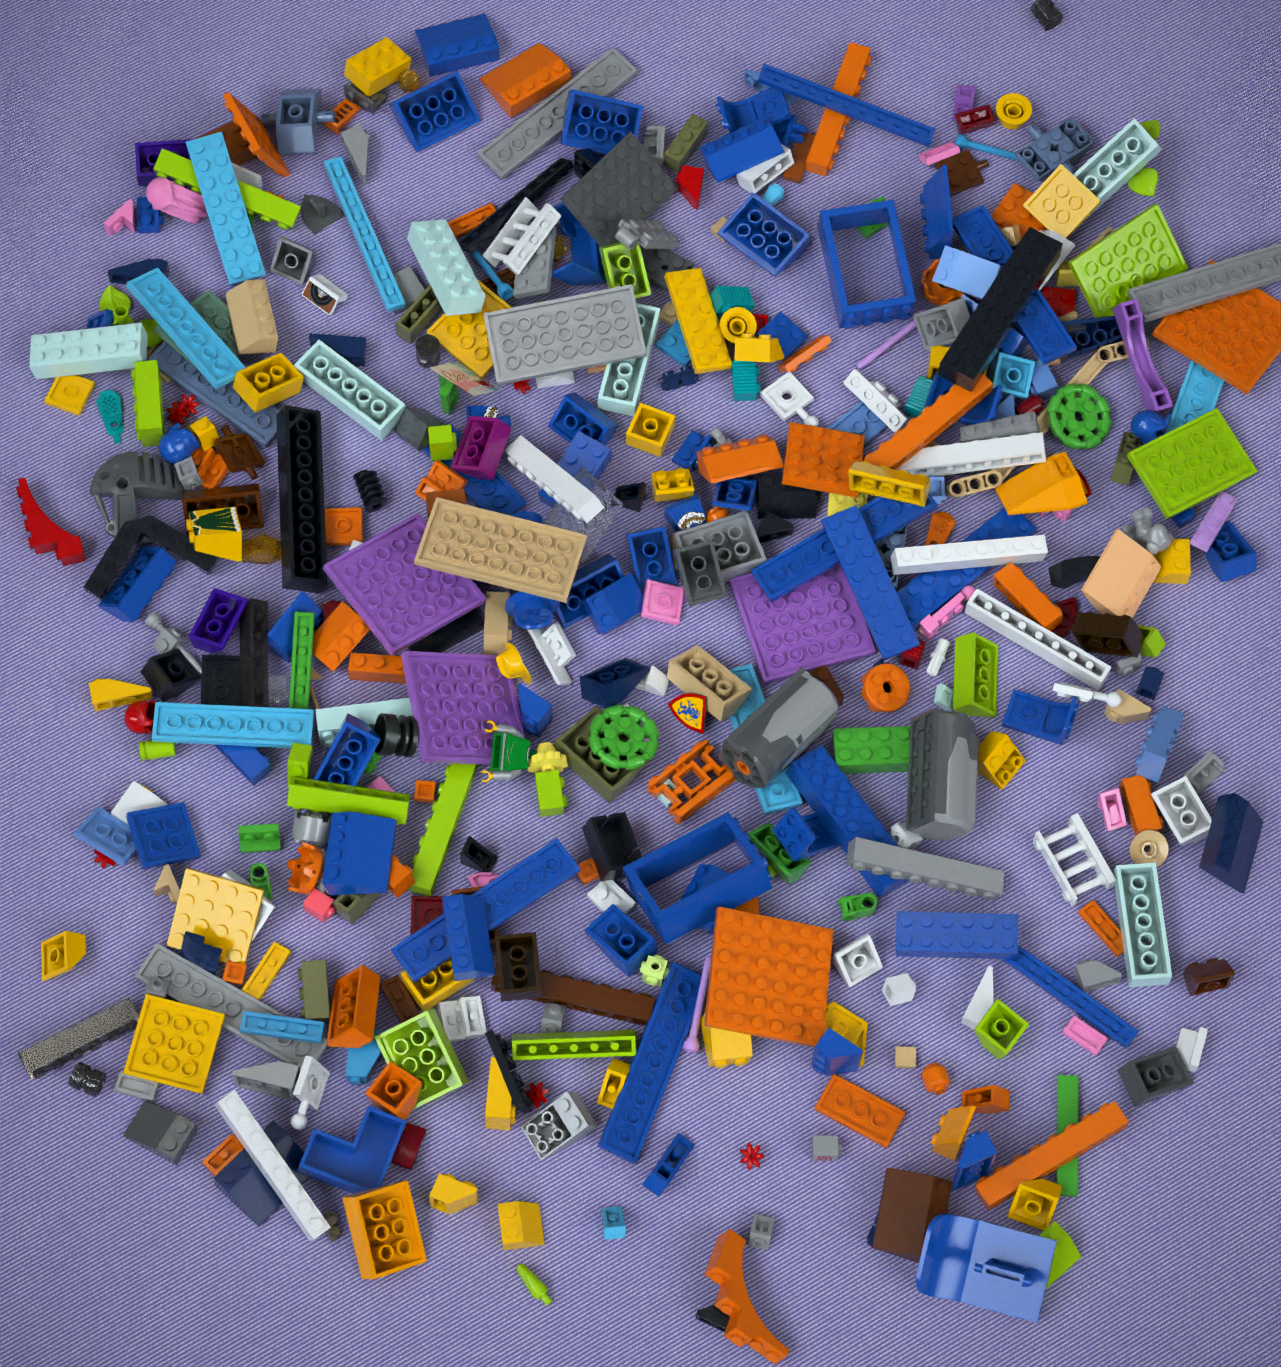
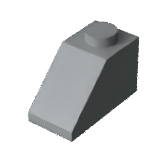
M1082 960L1077 963L1074 969V975L1079 988L1085 993L1120 983L1122 978L1121 972L1097 960Z

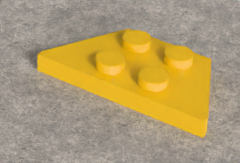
M833 1001L826 1006L824 1033L829 1027L861 1048L863 1052L859 1066L862 1068L865 1060L868 1022Z

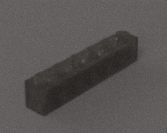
M249 598V602L240 617V706L269 707L268 601Z
M128 997L19 1052L18 1056L30 1080L42 1078L46 1075V1072L63 1067L67 1061L71 1059L77 1060L83 1056V1053L89 1050H97L103 1043L117 1040L121 1034L127 1031L132 1032L136 1030L139 1015Z

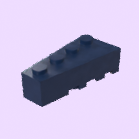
M1115 316L1061 322L1077 348L1076 351L1061 357L1060 362H1066L1121 340L1122 336Z

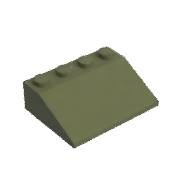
M595 706L557 738L554 747L556 751L566 755L568 767L610 803L628 787L651 760H647L642 767L632 770H626V768L614 769L602 763L601 759L592 752L588 740L591 722L597 714L603 713ZM608 719L605 720L607 725L611 723ZM598 734L600 738H604V735ZM626 735L618 736L620 741L626 742L629 740ZM619 755V760H626L627 756Z

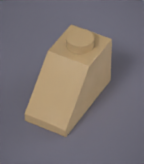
M1118 689L1116 692L1121 695V704L1117 707L1107 705L1104 715L1110 721L1124 724L1148 719L1152 708Z

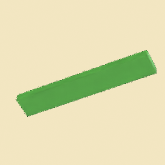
M295 612L289 698V708L309 709L315 613Z
M1057 1076V1135L1063 1133L1064 1128L1072 1123L1078 1124V1076ZM1078 1157L1056 1170V1184L1063 1186L1060 1196H1078Z

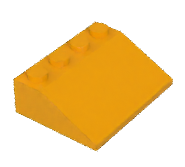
M408 1180L342 1197L362 1279L374 1280L427 1262Z

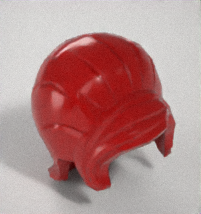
M135 701L127 707L124 714V722L130 731L136 734L149 733L152 735L156 701Z

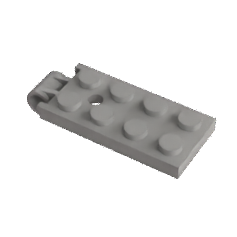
M621 219L618 224L621 229L615 236L628 250H632L638 243L645 249H678L681 244L677 240V236L670 231H666L663 228L664 225L658 220Z
M555 226L520 274H515L513 296L516 299L550 292L556 237ZM520 231L519 240L525 232Z

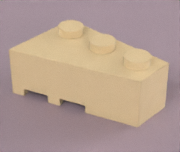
M486 591L484 655H499L505 651L508 641H512V629H509V626H512L513 617L509 616L505 610V602L510 597V592Z

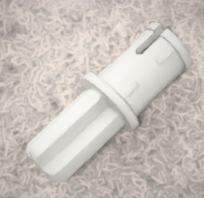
M945 639L938 640L934 653L930 655L931 660L926 669L928 675H937L941 664L945 662V655L950 646L949 641Z

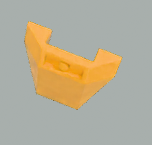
M1065 451L1046 457V462L1031 465L995 488V492L1008 515L1070 510L1087 504L1079 474Z

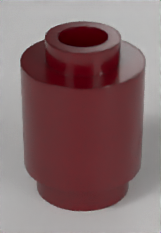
M1033 394L1020 402L1015 410L1018 415L1034 411L1037 415L1043 411L1042 406L1045 404L1039 395L1036 397Z

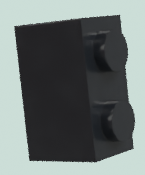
M179 649L150 657L141 670V674L162 702L178 697L200 680V676Z

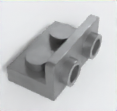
M346 83L344 85L345 97L351 102L354 101L362 110L368 111L371 114H374L387 100V96L380 91L367 97L353 83L350 85Z

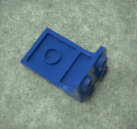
M772 87L737 102H728L721 96L717 97L718 103L716 107L723 117L721 123L724 129H728L729 133L764 117L769 120L772 126L792 117L784 92Z
M936 372L924 407L932 406L940 395H945L949 392L954 383L938 376V372ZM997 385L988 396L958 419L957 422L968 426L993 420L997 414L996 405L1000 402L1003 395L1001 392L1002 386Z
M1013 689L1002 727L1062 745L1064 739L1068 740L1079 707V703H1076L1077 697L1073 696L1070 702L1059 703Z
M795 807L790 808L772 829L794 862L836 848L839 845L816 813L802 817Z

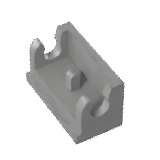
M647 126V131L644 133V148L660 167H663L665 126Z
M1210 750L1183 777L1186 776L1195 792L1199 795L1224 772L1222 768L1224 763Z

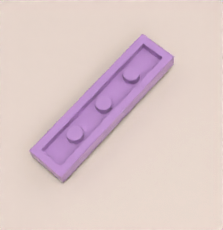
M1221 491L1192 537L1190 544L1207 552L1238 499Z

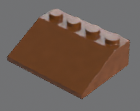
M886 1168L872 1248L919 1263L929 1223L938 1214H947L952 1182L932 1175Z

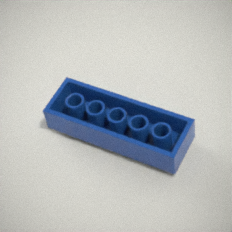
M897 911L896 956L1018 959L1019 914Z

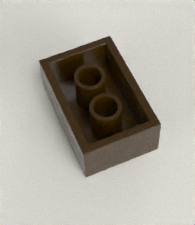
M1079 612L1072 629V634L1085 652L1138 657L1145 639L1132 617L1128 615L1116 616L1109 613Z
M536 932L495 936L501 1002L542 998Z

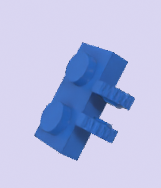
M791 115V118L774 126V131L780 143L787 148L790 141L793 143H803L804 137L800 134L807 132L805 125L796 124L798 120L796 115Z

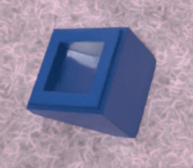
M1188 508L1171 517V519L1181 528L1195 518L1196 512Z

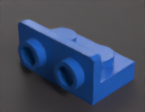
M137 197L138 233H160V225H164L163 214H160V210L153 209L147 197Z
M692 430L672 458V462L684 469H689L692 473L695 467L698 468L696 452L702 451L704 447H712V436L708 434L707 437H704Z

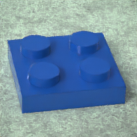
M781 311L756 334V337H759V334H771V338H778L784 353L782 361L808 338Z

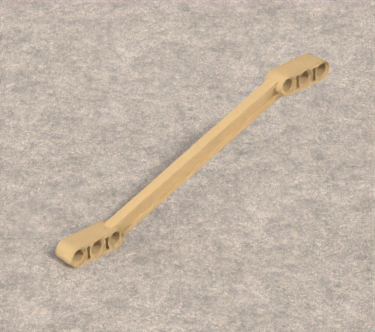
M1146 339L1147 348L1149 349V342ZM1124 342L1106 345L1095 350L1093 355L1066 385L1072 383L1075 385L1080 383L1089 385L1106 364L1128 359ZM1119 346L1124 349L1123 356L1117 352ZM1100 351L1106 353V360L1100 358ZM1063 399L1061 400V403L1064 405L1066 402ZM1048 405L1037 416L1040 433L1043 432V435L1050 428L1048 425L1049 414H1047ZM1015 466L990 469L988 472L954 480L946 485L945 492L950 498H959L996 488ZM989 475L995 477L996 482L994 485L989 483ZM972 479L978 483L977 489L971 488L970 481ZM953 484L959 486L960 491L958 494L952 491Z

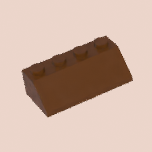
M259 483L182 492L185 526L186 520L189 519V511L236 507L241 529L264 527Z

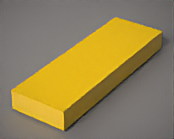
M274 941L241 991L260 1001L291 955V951Z

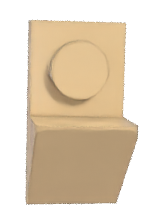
M167 864L164 866L153 891L155 897L167 893L171 904L176 903L177 906L180 890L171 868Z

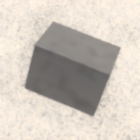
M280 236L269 271L304 285L316 265L315 250Z
M405 407L395 432L419 452L429 445L428 427L443 426L444 424L425 409Z

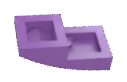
M957 85L952 120H956L955 114L973 108L976 87Z

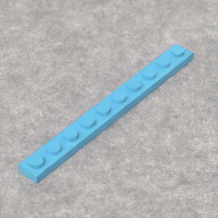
M342 157L325 160V170L387 312L405 308L406 303Z

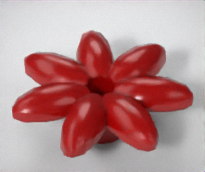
M530 379L513 382L514 389L518 390L520 388L521 392L525 394L526 389L531 390V387L527 384Z
M183 394V401H178L177 404L179 406L181 404L184 405L182 411L188 414L186 416L188 419L190 412L197 415L194 407L199 406V403L193 402L194 395L187 398Z
M173 402L172 408H167V411L171 414L167 417V420H173V425L178 422L184 425L182 417L188 415L182 411L184 405L181 404L178 407L176 402Z
M94 850V853L98 855L94 859L95 863L101 862L102 868H105L107 862L111 866H115L112 859Z
M539 1082L537 1087L530 1083L531 1091H525L529 1094L536 1108H539L540 1101L547 1103V1099L543 1095L549 1093V1090L542 1089L543 1082Z
M748 1143L747 1150L740 1149V1152L745 1156L740 1160V1163L748 1162V1170L752 1168L753 1164L756 1167H760L758 1159L765 1157L763 1154L758 1153L760 1145L753 1149L751 1143Z

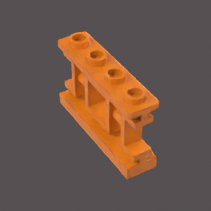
M705 739L703 742H697L690 752L680 755L676 763L667 765L663 769V773L659 776H653L648 781L647 792L649 794L652 793V796L657 798L663 793L673 805L669 808L668 813L674 816L673 820L678 826L736 781L733 773L725 764L720 767L710 757L714 753V747L709 745L708 739ZM700 755L705 763L701 768L694 762ZM691 770L702 781L693 790H690L681 780ZM710 770L719 777L712 783V779L707 775ZM670 778H672L671 781L676 786L672 791L664 784ZM681 793L689 799L683 806L677 797Z

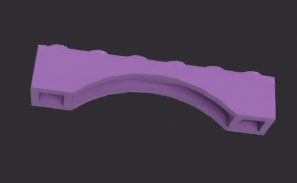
M1134 299L1120 303L1112 309L1145 408L1157 413L1173 407L1167 387L1160 379L1152 363L1146 344L1143 315L1138 300Z

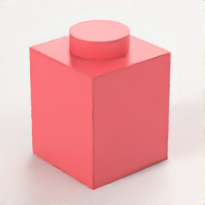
M313 888L303 903L304 911L322 922H325L327 918H331L336 910L333 904L334 899L316 888Z

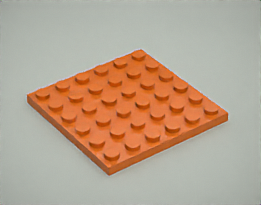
M1211 260L1207 265L1213 264V263H1216V262L1213 261V260ZM1255 288L1165 316L1153 331L1152 336L1248 395L1281 353V302L1262 290Z
M723 907L716 908L704 1026L815 1047L824 1035L833 929Z

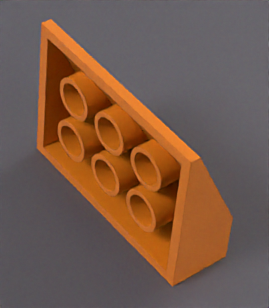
M538 43L482 76L480 81L509 117L513 118L555 93L571 80V70L560 57L541 43Z

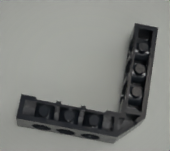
M154 516L125 521L83 588L86 592L102 600L113 577L116 578L118 569L123 561L128 559L130 550L134 544L137 545L142 535L151 541L155 540L162 544L166 550H171L180 555L182 560H188L207 575H210L219 557L195 551L194 544L190 543L188 537Z

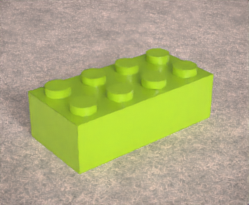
M158 361L134 362L135 369H131L134 383L132 390L133 397L135 398L133 405L134 414L136 415L135 431L137 432V439L141 440L143 447L158 446L160 439L165 434L162 384Z

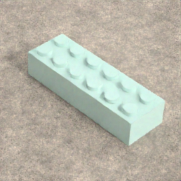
M1134 118L1073 175L1102 201L1094 210L1096 211L1152 160L1162 148Z
M447 220L411 222L407 240L445 315L480 313L485 300V294Z
M638 303L636 305L647 356L607 364L598 396V409L634 416L637 410L660 321V308Z
M142 323L31 335L29 368L36 379L135 368L134 362L147 361L148 334Z
M318 340L294 364V367L304 376L303 382L379 440L382 441L399 423L406 407L405 404L322 341Z
M404 698L316 709L320 746L329 747L347 713L365 721L374 730L376 719L380 713L394 714L397 718L400 715H405L406 717L413 716L410 699Z
M1156 863L1116 865L1113 872L1116 879L1114 886L1128 986L1169 985L1172 979V971Z

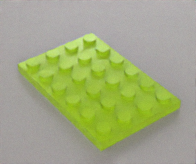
M1158 204L1151 205L1068 262L1095 318L1115 316L1112 308L1120 303L1130 301L1127 294L1128 289L1177 275L1189 269Z
M1218 408L1130 451L1126 455L1166 519L1187 510L1258 472Z

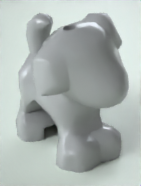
M1150 507L1135 510L1130 514L1135 525L1130 527L1129 524H1126L1121 528V531L1153 555L1166 550L1173 541L1171 532L1166 530L1165 526L1160 523L1155 525L1151 523L1150 519L1153 512Z

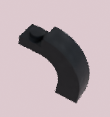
M1100 556L1076 557L1050 566L1051 585L1065 589L1075 583L1086 581Z

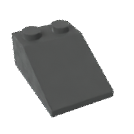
M713 540L673 550L689 606L727 597Z
M1177 1047L1130 1060L1117 1070L1134 1107L1152 1102L1194 1084Z
M144 1101L123 1134V1137L177 1166L198 1130L194 1122L183 1116Z

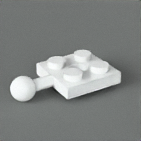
M790 371L760 392V396L784 422L797 413L804 420L805 425L818 427V419L815 416H809L803 409L813 402L814 397ZM788 393L792 398L785 400L782 398V395Z
M1060 681L1054 683L1053 691L1058 692V696L1069 698L1073 695L1077 696V700L1083 702L1096 699L1106 701L1110 707H1117L1122 701L1121 695L1117 692L1105 694L1097 692L1098 690Z
M305 1056L304 1062L300 1067L298 1080L294 1085L293 1095L301 1101L298 1113L294 1114L291 1118V1125L297 1130H301L307 1125L305 1115L308 1108L318 1110L330 1074L325 1067L311 1056Z

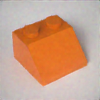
M390 1061L365 1094L369 1101L382 1111L405 1120L415 1108L422 1082Z

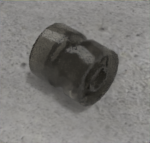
M1037 0L1030 8L1031 13L1036 19H1039L1038 22L1045 31L1055 28L1063 20L1062 13L1055 7L1052 0Z
M433 335L419 337L415 345L418 364L428 369L437 366L441 359L439 340Z
M78 1062L70 1075L68 1085L76 1090L84 1089L85 1094L95 1098L101 1092L107 1074L98 1069L91 1070V1066Z

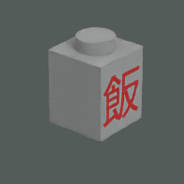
M813 1135L812 1161H837L838 1155H842V1142H838V1135Z

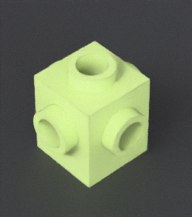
M648 955L647 961H643L640 968V973H643L642 981L652 986L661 987L669 972V968H667L668 961L659 955Z

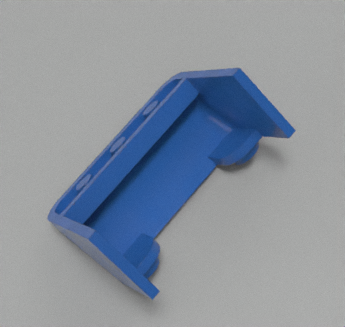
M564 203L553 207L561 215L559 220L562 233L571 238L572 262L554 270L552 277L571 286L603 284L607 282L598 243Z

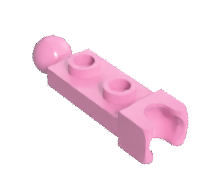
M969 585L965 586L961 593H958L933 616L929 614L920 621L919 624L921 626L918 628V631L927 640L932 638L938 632L940 625H946L954 613L958 614L962 611L964 602L966 600L969 601L975 592V588Z

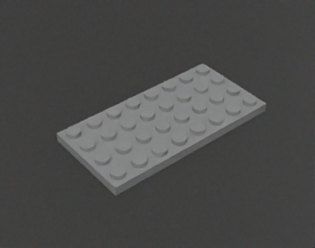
M632 284L483 313L497 385L647 356Z

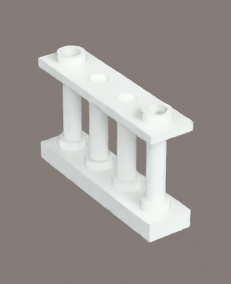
M524 198L483 254V257L494 268L497 267L500 261H504L503 263L514 274L519 275L561 215L551 204L546 203L542 210L539 211L528 198ZM532 217H536L531 225H527ZM520 231L525 232L520 240H516L519 237ZM511 246H514L509 255H507L506 253L511 248Z
M1078 813L1070 817L1068 827L1045 838L1042 837L1040 831L1035 833L1033 839L1034 847L1037 851L1041 852L1062 889L1064 900L1069 902L1072 907L1076 905L1077 895L1098 885H1104L1106 890L1114 887L1116 879ZM1070 834L1076 836L1077 844L1054 855L1048 847L1049 844ZM1079 851L1086 853L1087 861L1063 872L1057 863ZM1089 868L1095 869L1098 874L1096 878L1072 889L1067 878Z

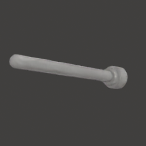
M157 612L152 613L145 621L150 629L158 630L160 633L163 628H166L163 625L162 617ZM179 643L176 649L182 652L191 666L201 676L202 665Z

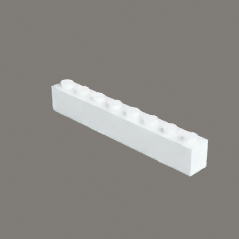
M1043 432L926 447L904 463L897 471L905 470L915 475L923 474L927 477L1046 462Z
M520 435L504 450L509 456L506 459L513 467L516 466L531 482L534 481L540 489L543 488L548 496H552L568 512L571 511L577 520L581 518L588 523L604 508L591 491L523 436Z
M1045 535L895 548L890 559L893 575L1007 565L1010 562L1013 564L1043 561L1046 557L1048 549Z
M979 589L975 590L967 602L965 609L967 615L1099 691L1108 678L1111 666Z
M234 1090L214 1104L308 1240L316 1239L331 1228L237 1092Z

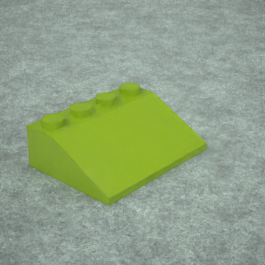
M434 1008L374 1037L387 1064L391 1061L422 1082L414 1109L469 1083Z

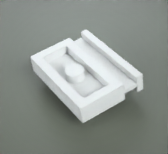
M613 880L600 882L587 894V897L602 912L614 904L627 914L632 907L636 906V902Z

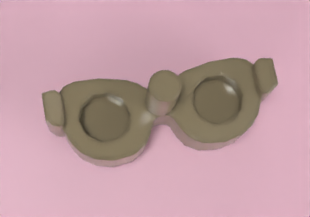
M327 1210L326 1219L331 1227L329 1228V1238L331 1241H336L341 1234L339 1228L335 1227L338 1223V1216L331 1210Z

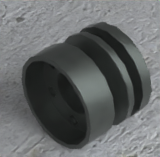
M380 713L374 725V731L381 737L375 753L377 755L391 756L395 752V755L398 757L411 758L416 751L419 737V727L415 717L400 715L397 718L394 714Z

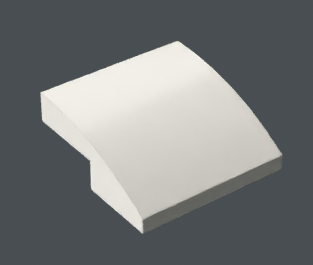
M133 781L111 814L128 824L126 819L128 812L166 806L168 804Z
M480 996L461 997L456 1001H444L437 1004L440 1022L450 1042L486 1036L485 1033L487 1031Z

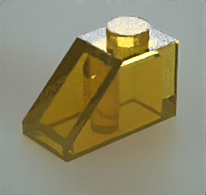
M266 534L242 542V561L239 562L268 565L279 561L281 557V542Z

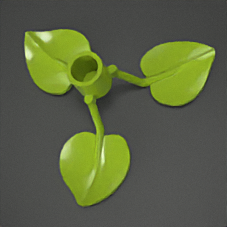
M1150 120L1140 123L1156 141L1160 134V122L1158 120ZM1143 167L1128 180V186L1137 194L1155 196L1158 173L1153 168Z
M109 285L101 296L99 303L100 312L105 309L113 311V326L125 325L128 322L130 324L134 323L132 317H129L130 299L127 295ZM143 319L140 321L148 334L147 347L156 346L164 341L154 332L155 326L158 325L155 320Z

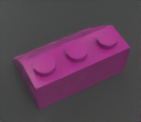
M469 416L451 468L477 479L493 480L511 428L499 418Z

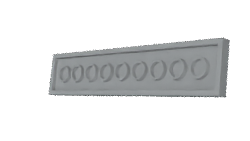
M612 47L477 153V157L503 180L562 134L569 90L574 89L609 97L638 74V70Z
M1281 243L1128 289L1127 294L1130 300H1138L1143 315V323L1278 282L1281 281Z
M156 943L135 975V979L146 985L150 977L169 980L170 986L167 990V997L179 1003L225 1014L223 1029L281 1062H285V1060L295 1062L299 1069L304 1062L305 1056H311L319 1061L328 1047L325 1037L322 1038V1044L240 1033L243 1011L287 1016Z

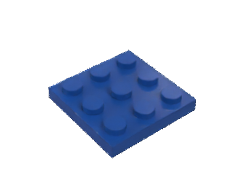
M184 802L128 812L126 814L142 870L200 859L201 854Z

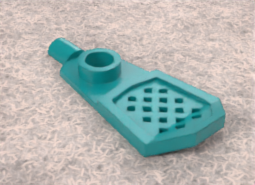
M112 390L102 391L96 403L107 433L113 436L114 444L122 443L120 436L123 433L121 397ZM114 423L117 424L115 428L111 427Z

